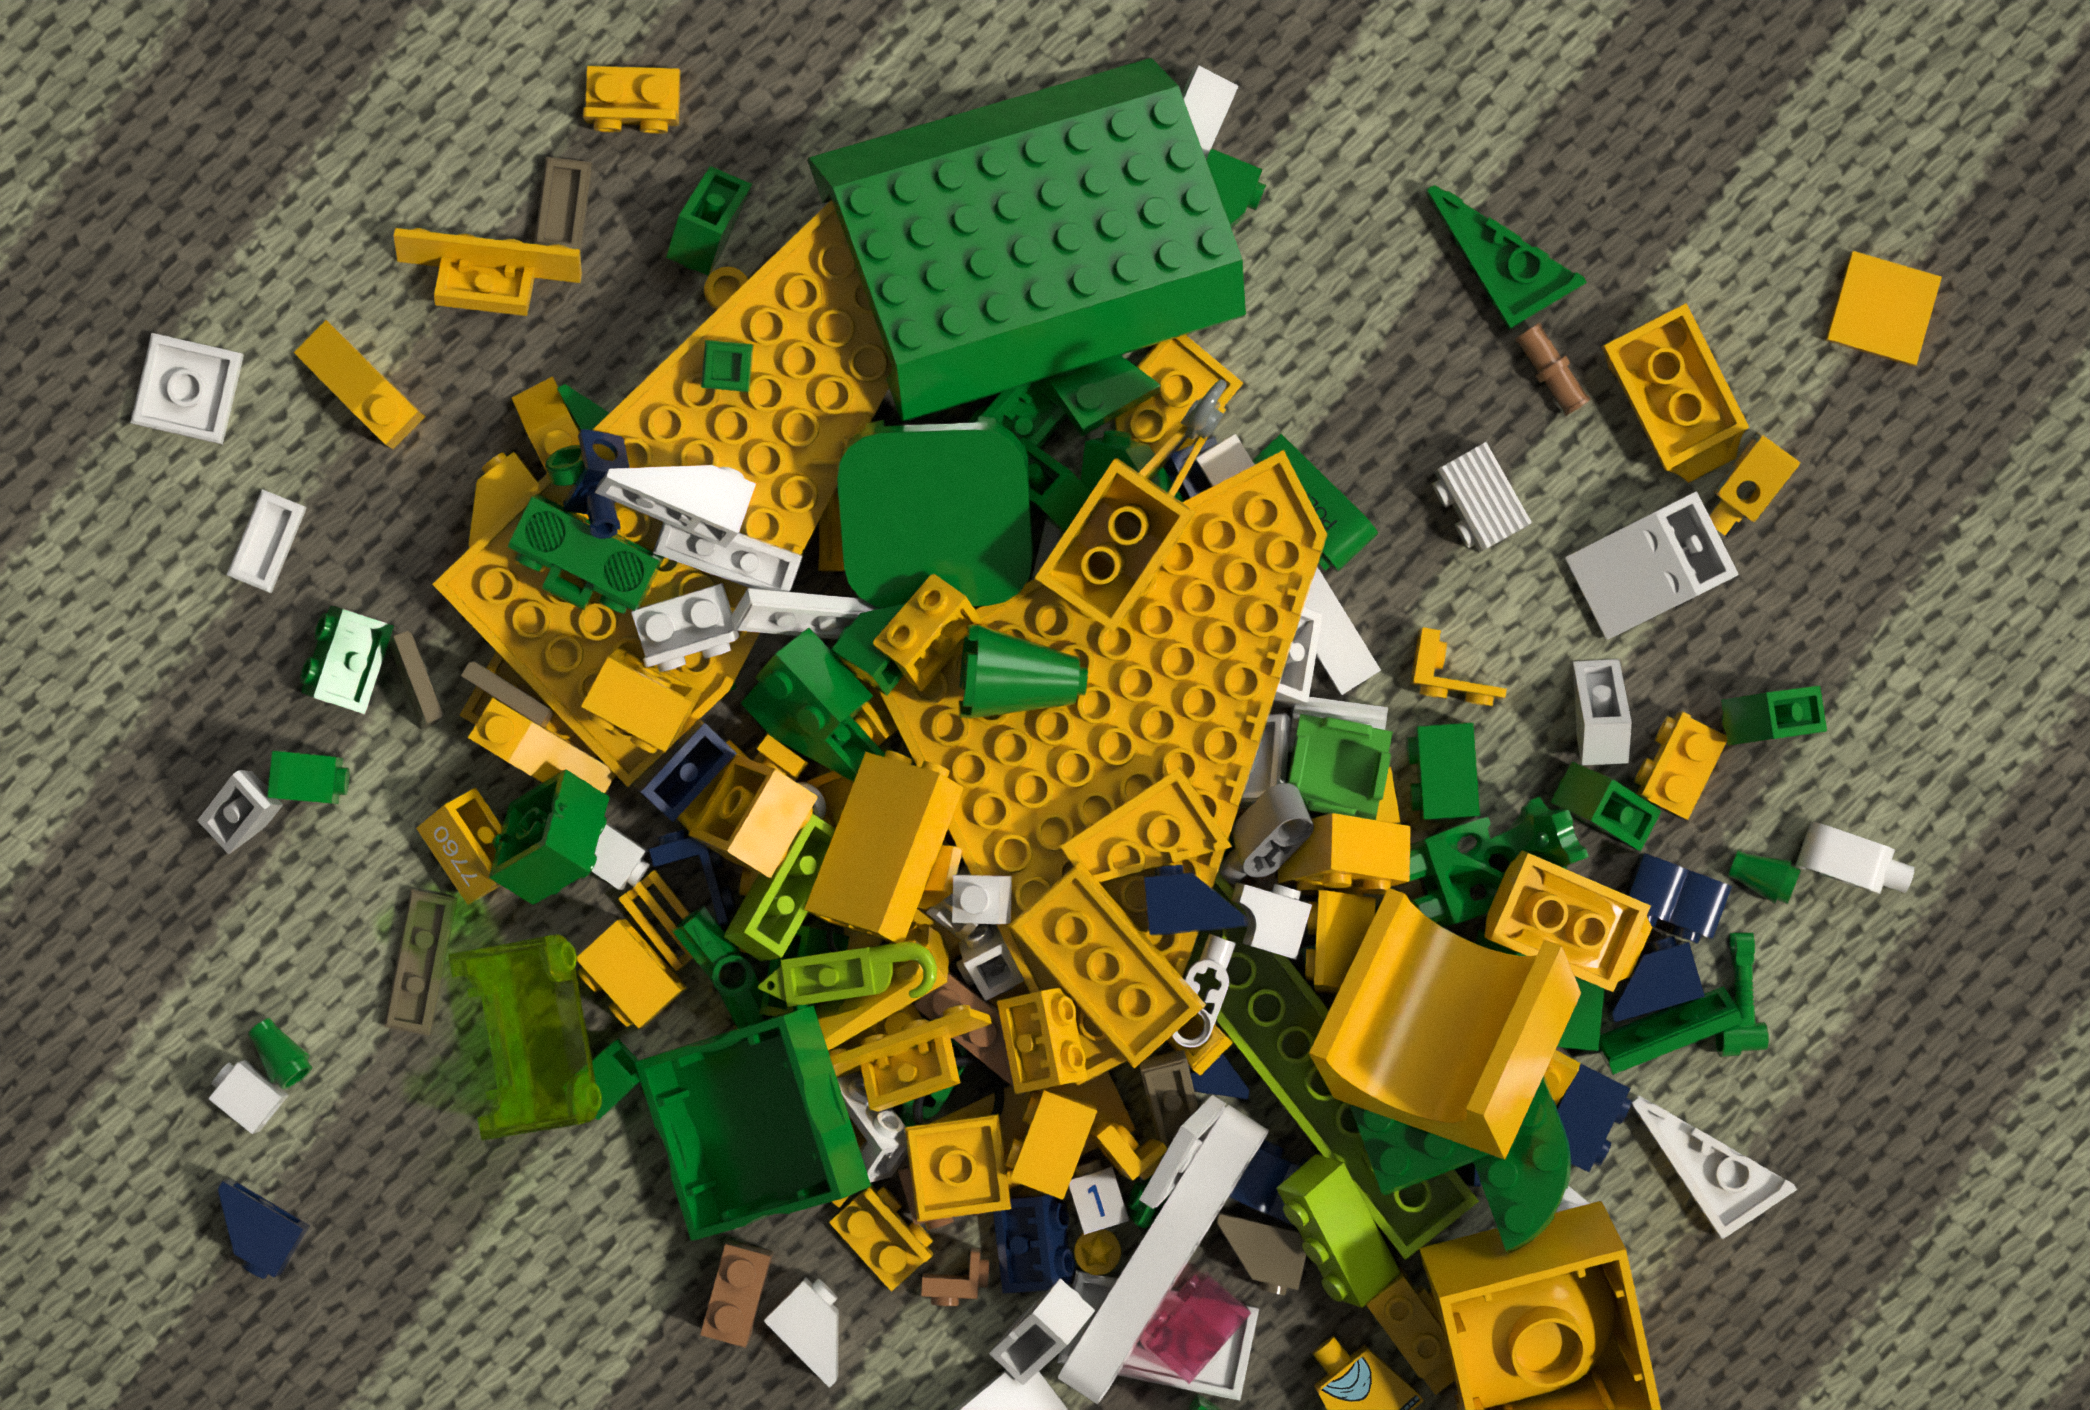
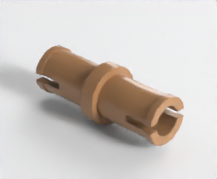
M1540 322L1515 338V341L1519 343L1537 370L1536 379L1539 383L1545 382L1563 409L1565 416L1591 400L1567 365L1571 362L1566 355L1560 356L1542 329Z

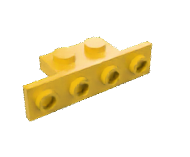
M395 228L394 231L397 262L439 267L434 292L436 306L527 316L535 278L581 283L580 249H572L559 244L549 246L529 244L515 239L495 240L478 238L471 234L452 235L435 233L422 228L411 230Z
M957 1005L944 1010L943 1017L932 1021L925 1019L911 1021L902 1025V1031L890 1036L886 1034L872 1035L862 1039L861 1046L854 1049H834L828 1052L837 1078L860 1070L862 1071L870 1110L880 1112L960 1084L951 1038L992 1024L990 1015L971 1009L969 1005Z

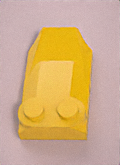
M1687 303L1601 346L1606 356L1608 369L1617 377L1665 471L1675 473L1689 483L1737 458L1740 440L1746 429L1750 427Z
M1522 850L1515 860L1511 862L1504 874L1488 911L1484 937L1526 956L1537 955L1544 940L1561 945L1574 976L1614 992L1619 981L1631 977L1652 929L1647 917L1651 906Z
M912 922L904 942L918 943L927 948L935 958L937 966L936 981L932 989L926 993L928 994L948 982L949 946L941 934L929 927L928 924L917 925L916 922ZM914 960L893 963L891 983L887 990L881 994L817 1003L814 1008L828 1051L921 998H911L909 996V991L918 987L922 982L923 969L921 965Z

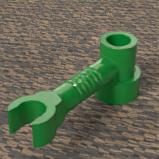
M1729 933L1731 963L1734 966V980L1736 981L1735 999L1737 1000L1735 1003L1740 1011L1743 1023L1715 1034L1716 1050L1720 1057L1740 1056L1742 1051L1767 1050L1769 1034L1765 1022H1755L1754 987L1752 986V965L1754 964L1755 953L1753 933Z

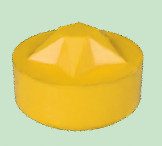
M1105 1228L1085 1235L1084 1232L1081 1233L1074 1246L1076 1262L1082 1270L1092 1275H1103L1112 1271L1118 1264L1121 1256L1120 1243L1117 1237Z

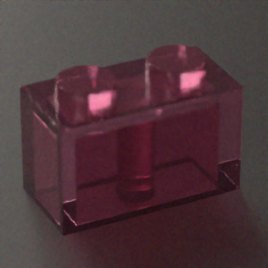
M1208 1271L1201 1278L1195 1274L1192 1275L1176 1294L1181 1299L1179 1304L1170 1314L1163 1309L1145 1330L1150 1335L1145 1341L1147 1348L1188 1384L1194 1380L1251 1314L1249 1307Z

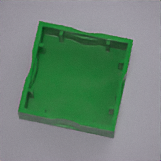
M814 1005L634 1062L654 1126L658 1130L667 1151L671 1179L691 1241L744 1227L770 1215L790 1214L836 1201L871 1186Z

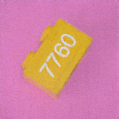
M476 787L443 805L416 828L467 905L501 886L490 879L489 875L496 854L493 838L501 834L503 827Z

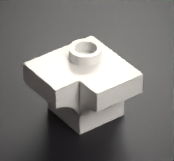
M1236 883L1231 901L1242 907L1248 920L1243 944L1293 959L1297 957L1312 904L1299 901L1301 891L1274 884L1272 892L1246 884Z

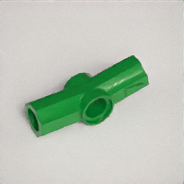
M704 905L691 912L672 929L673 934L713 982L737 1029L773 1018L772 1016L759 1014L764 991L758 989L760 982L753 971L752 965L742 952H739L734 943L723 937L725 931L719 926ZM728 962H738L744 967L742 978L733 984L724 983L719 979L721 967Z

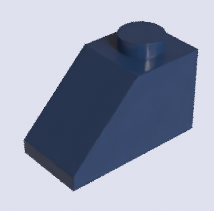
M1183 865L1156 867L1155 876L1144 877L1149 933L1152 936L1248 927L1247 917L1198 876L1193 873H1184Z
M1674 935L1648 942L1649 951L1640 954L1631 977L1624 979L1607 1010L1609 1021L1618 1022L1705 997L1690 943H1676Z
M231 1178L222 1181L218 1188V1193L233 1253L244 1260L241 1266L262 1279H266L268 1274L274 1278L282 1274L310 1225Z

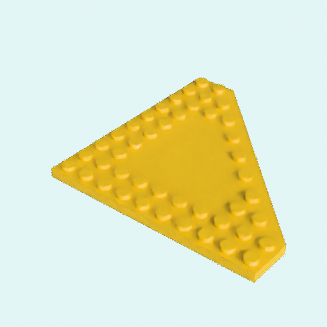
M1284 450L1182 502L1196 511L1156 575L1114 632L1036 579L1026 583L1020 593L1006 602L981 606L975 609L982 620L981 626L1079 657L1080 667L1088 668V680L1085 696L1077 695L1075 704L972 719L960 718L958 704L959 701L964 699V690L959 688L963 644L922 691L909 683L905 676H903L888 696L880 692L916 766L921 767L923 761L940 765L950 771L949 779L964 787L948 829L957 847L963 848L961 855L971 875L1012 876L1011 923L1074 867L1060 847L1061 845L1179 767L1229 840L1281 680L1280 677H1282L1327 538V533ZM1226 849L1158 867L1183 865L1184 873L1195 874L1213 889ZM1156 867L1099 882L1184 979L1199 932L1150 935L1144 877L1155 876ZM1011 923L996 924L1030 993L1062 988L1008 926ZM1072 999L1076 1008V1023L1081 1047L1086 1058L1087 1079L1075 1082L1079 1086L1127 1060Z

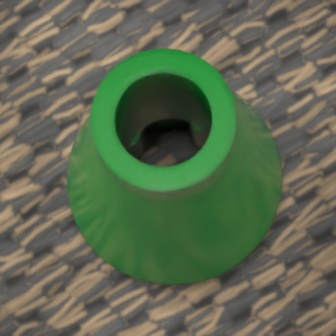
M1738 850L1728 876L1743 883L1773 904L1776 901L1788 904L1801 870L1790 866L1792 861L1746 854Z
M271 1018L261 1021L248 1032V1036L254 1043L270 1082L277 1083L282 1090L292 1087L312 1070V1066L308 1062L310 1055L280 1030Z

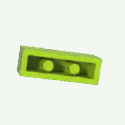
M812 813L809 822L797 832L789 846L785 860L774 871L772 877L768 878L758 874L723 937L759 961L782 958L808 913L804 908L835 828Z
M1315 1154L1276 1188L1285 1204L1283 1206L1284 1214L1297 1227L1304 1240L1302 1244L1303 1250L1316 1263L1324 1278L1322 1286L1331 1298L1338 1302L1344 1301L1362 1308L1401 1274L1344 1162Z

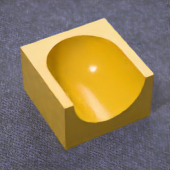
M1602 1201L1556 1212L1554 1219L1540 1235L1522 1248L1511 1253L1505 1250L1498 1228L1419 1248L1451 1358L1458 1394L1454 1395L1457 1410H1661L1627 1251Z

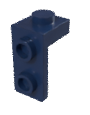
M685 830L657 837L660 846L649 849L654 867L699 855L719 926L731 923L729 914L737 912L734 897L729 885L721 887L716 870L724 867L722 856L692 837L687 838Z

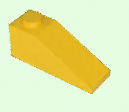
M327 320L294 352L349 410L391 449H394L425 418Z
M493 697L468 736L475 743L542 783L567 769L605 794L616 777L612 770L604 763Z

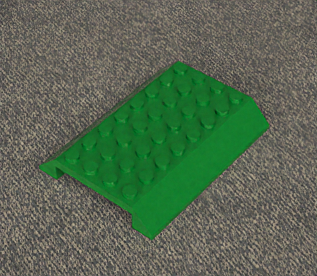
M1152 58L808 157L807 159L822 203H827L831 200L833 202L893 370L886 378L901 423L1239 319L1246 315L1243 259L1180 88Z

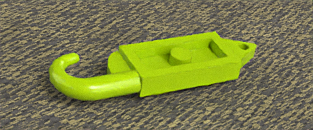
M900 942L781 960V966L758 985V989L786 1001L787 1007L881 994L887 990L891 983L893 963L914 960L923 969V979L918 987L909 991V996L911 998H918L924 996L932 989L937 977V966L935 958L927 948L918 943ZM771 982L774 983V989L771 988Z

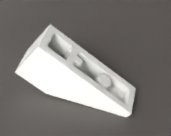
M713 465L617 468L607 471L598 483L595 493L726 548L739 533L756 484L744 479L743 474L729 467L718 468Z

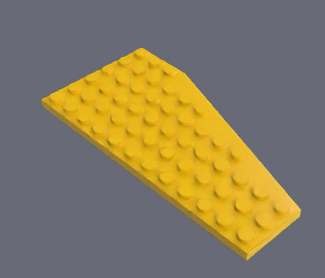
M832 200L593 429V431L619 435L624 439L630 468L713 465L718 468L729 467L743 474L744 479L756 484L739 533L798 554L803 553L838 486L837 477L842 449L845 448L850 438L862 431L866 424L872 422L889 389L886 378L893 370ZM705 340L754 344L750 392L701 388ZM602 444L593 445V450L599 457L608 461L615 460V455L610 448ZM547 473L432 585L612 772L629 787L664 751L657 749L656 753H650L630 741L632 734L617 726L611 731L595 724L588 718L590 711L581 706L607 657L620 647L641 659L645 657L631 613L633 610L627 608L625 614L606 607L599 602L602 594L594 591L585 610H582L542 589L551 568L543 565L540 571L531 569L516 561L514 558L517 552L508 548L513 533L532 496L540 494L564 506L563 502L574 484L567 486L555 485L550 481ZM615 502L617 518L621 526L620 530L617 529V534L654 551L663 521ZM578 513V514H580V515H582V516L588 518V515H587V514ZM664 558L640 608L723 583L733 614L749 587ZM564 569L559 576L581 588H584L587 582ZM738 631L740 637L735 641L729 642L731 651L704 659L702 651L684 656L685 665L665 671L702 691L677 740L729 692L760 632Z

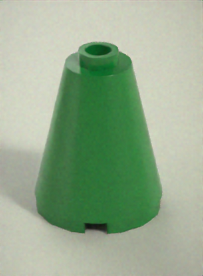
M967 624L968 636H964L959 688L964 690V699L959 701L958 704L960 718L972 719L1072 705L1076 703L1077 695L1085 696L1088 668L1080 667L1079 657L978 624Z

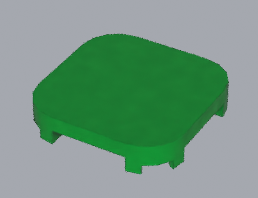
M978 416V423L884 426V420L866 424L862 431L850 438L845 448L842 449L837 483L844 569L848 583L856 594L876 607L886 608L908 602L932 574L937 575L964 594L972 606H990L1003 603L1020 593L1030 578L1033 558L1028 455L1024 442L1021 443L1013 432L997 424V419Z

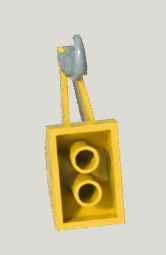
M1225 380L1217 381L1202 399H1196L1182 419V427L1139 473L1118 458L1112 461L1035 576L1036 580L1112 632L1118 628L1145 591L1196 512L1174 496L1205 441L1214 431L1227 410L1218 402L1227 385ZM1199 436L1168 492L1151 482L1188 437L1193 440Z

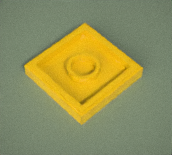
M1852 251L1847 262L1825 341L1912 367L1916 366L1942 277Z
M999 1114L905 1127L917 1222L1011 1209Z

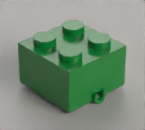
M565 769L510 802L502 832L493 838L496 854L489 878L534 905L551 894H557L562 888L577 879H583L588 876L596 864L597 856L595 851L598 839L607 823L605 813L609 796Z

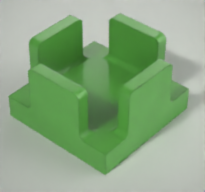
M1299 714L1286 783L1293 784L1299 789L1309 812L1325 815L1336 813L1376 820L1379 802L1383 799L1391 758L1389 748L1393 731L1372 728L1371 725L1330 717L1320 718Z

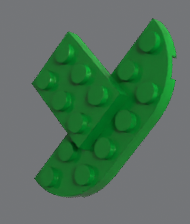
M1545 1075L1540 1082L1505 1160L1350 1105L1377 1183L1383 1195L1386 1196L1473 1162L1503 1245L1508 1253L1530 1243L1554 1219V1214L1561 1203L1565 1189H1568L1571 1172V1154L1567 1135Z

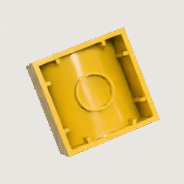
M1388 888L1313 1043L1309 1055L1335 1099L1505 1160L1578 1002L1581 991L1561 945L1544 940L1538 954L1534 956H1518L1491 950L1461 938L1441 927L1419 911L1410 902L1405 893Z

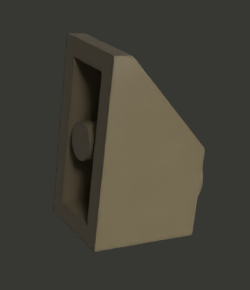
M1223 1211L1218 1213L1216 1221L1252 1280L1260 1281L1258 1289L1280 1295H1286L1287 1288L1299 1289L1306 1253L1302 1247L1304 1240L1298 1229Z

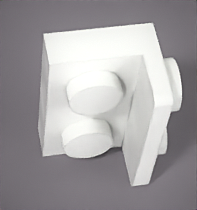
M723 583L631 611L645 654L643 658L645 668L657 665L659 672L685 665L684 656L702 651L704 659L731 651L729 642L735 641L740 637L738 631L733 629L732 611Z

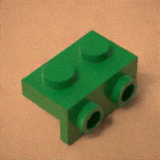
M1039 380L1000 392V395L989 407L984 405L979 408L968 423H978V416L997 419V424L1013 432L1019 441L1025 437L1041 448L1067 418V415L1045 383Z

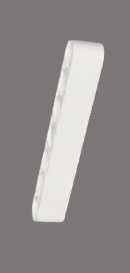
M1230 1105L1225 1108L1058 1376L1059 1380L1096 1404L1102 1400L1269 1132L1268 1129Z

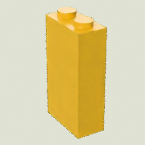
M886 750L884 757L865 752L804 910L828 923L891 943L904 942L964 787L948 778L950 773L948 769L935 763L923 761L922 766L917 767L911 765L912 759L893 751Z

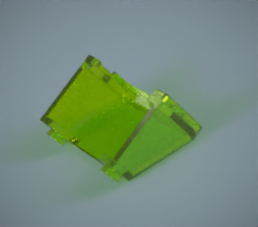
M554 934L448 954L452 977L464 976L470 980L474 988L467 989L469 998L481 996L497 1088L485 1091L487 1100L494 1099L493 1107L486 1116L477 1117L481 1141L580 1125L595 1119L602 1104V1096L595 1082L575 970L577 957L573 945L562 935Z

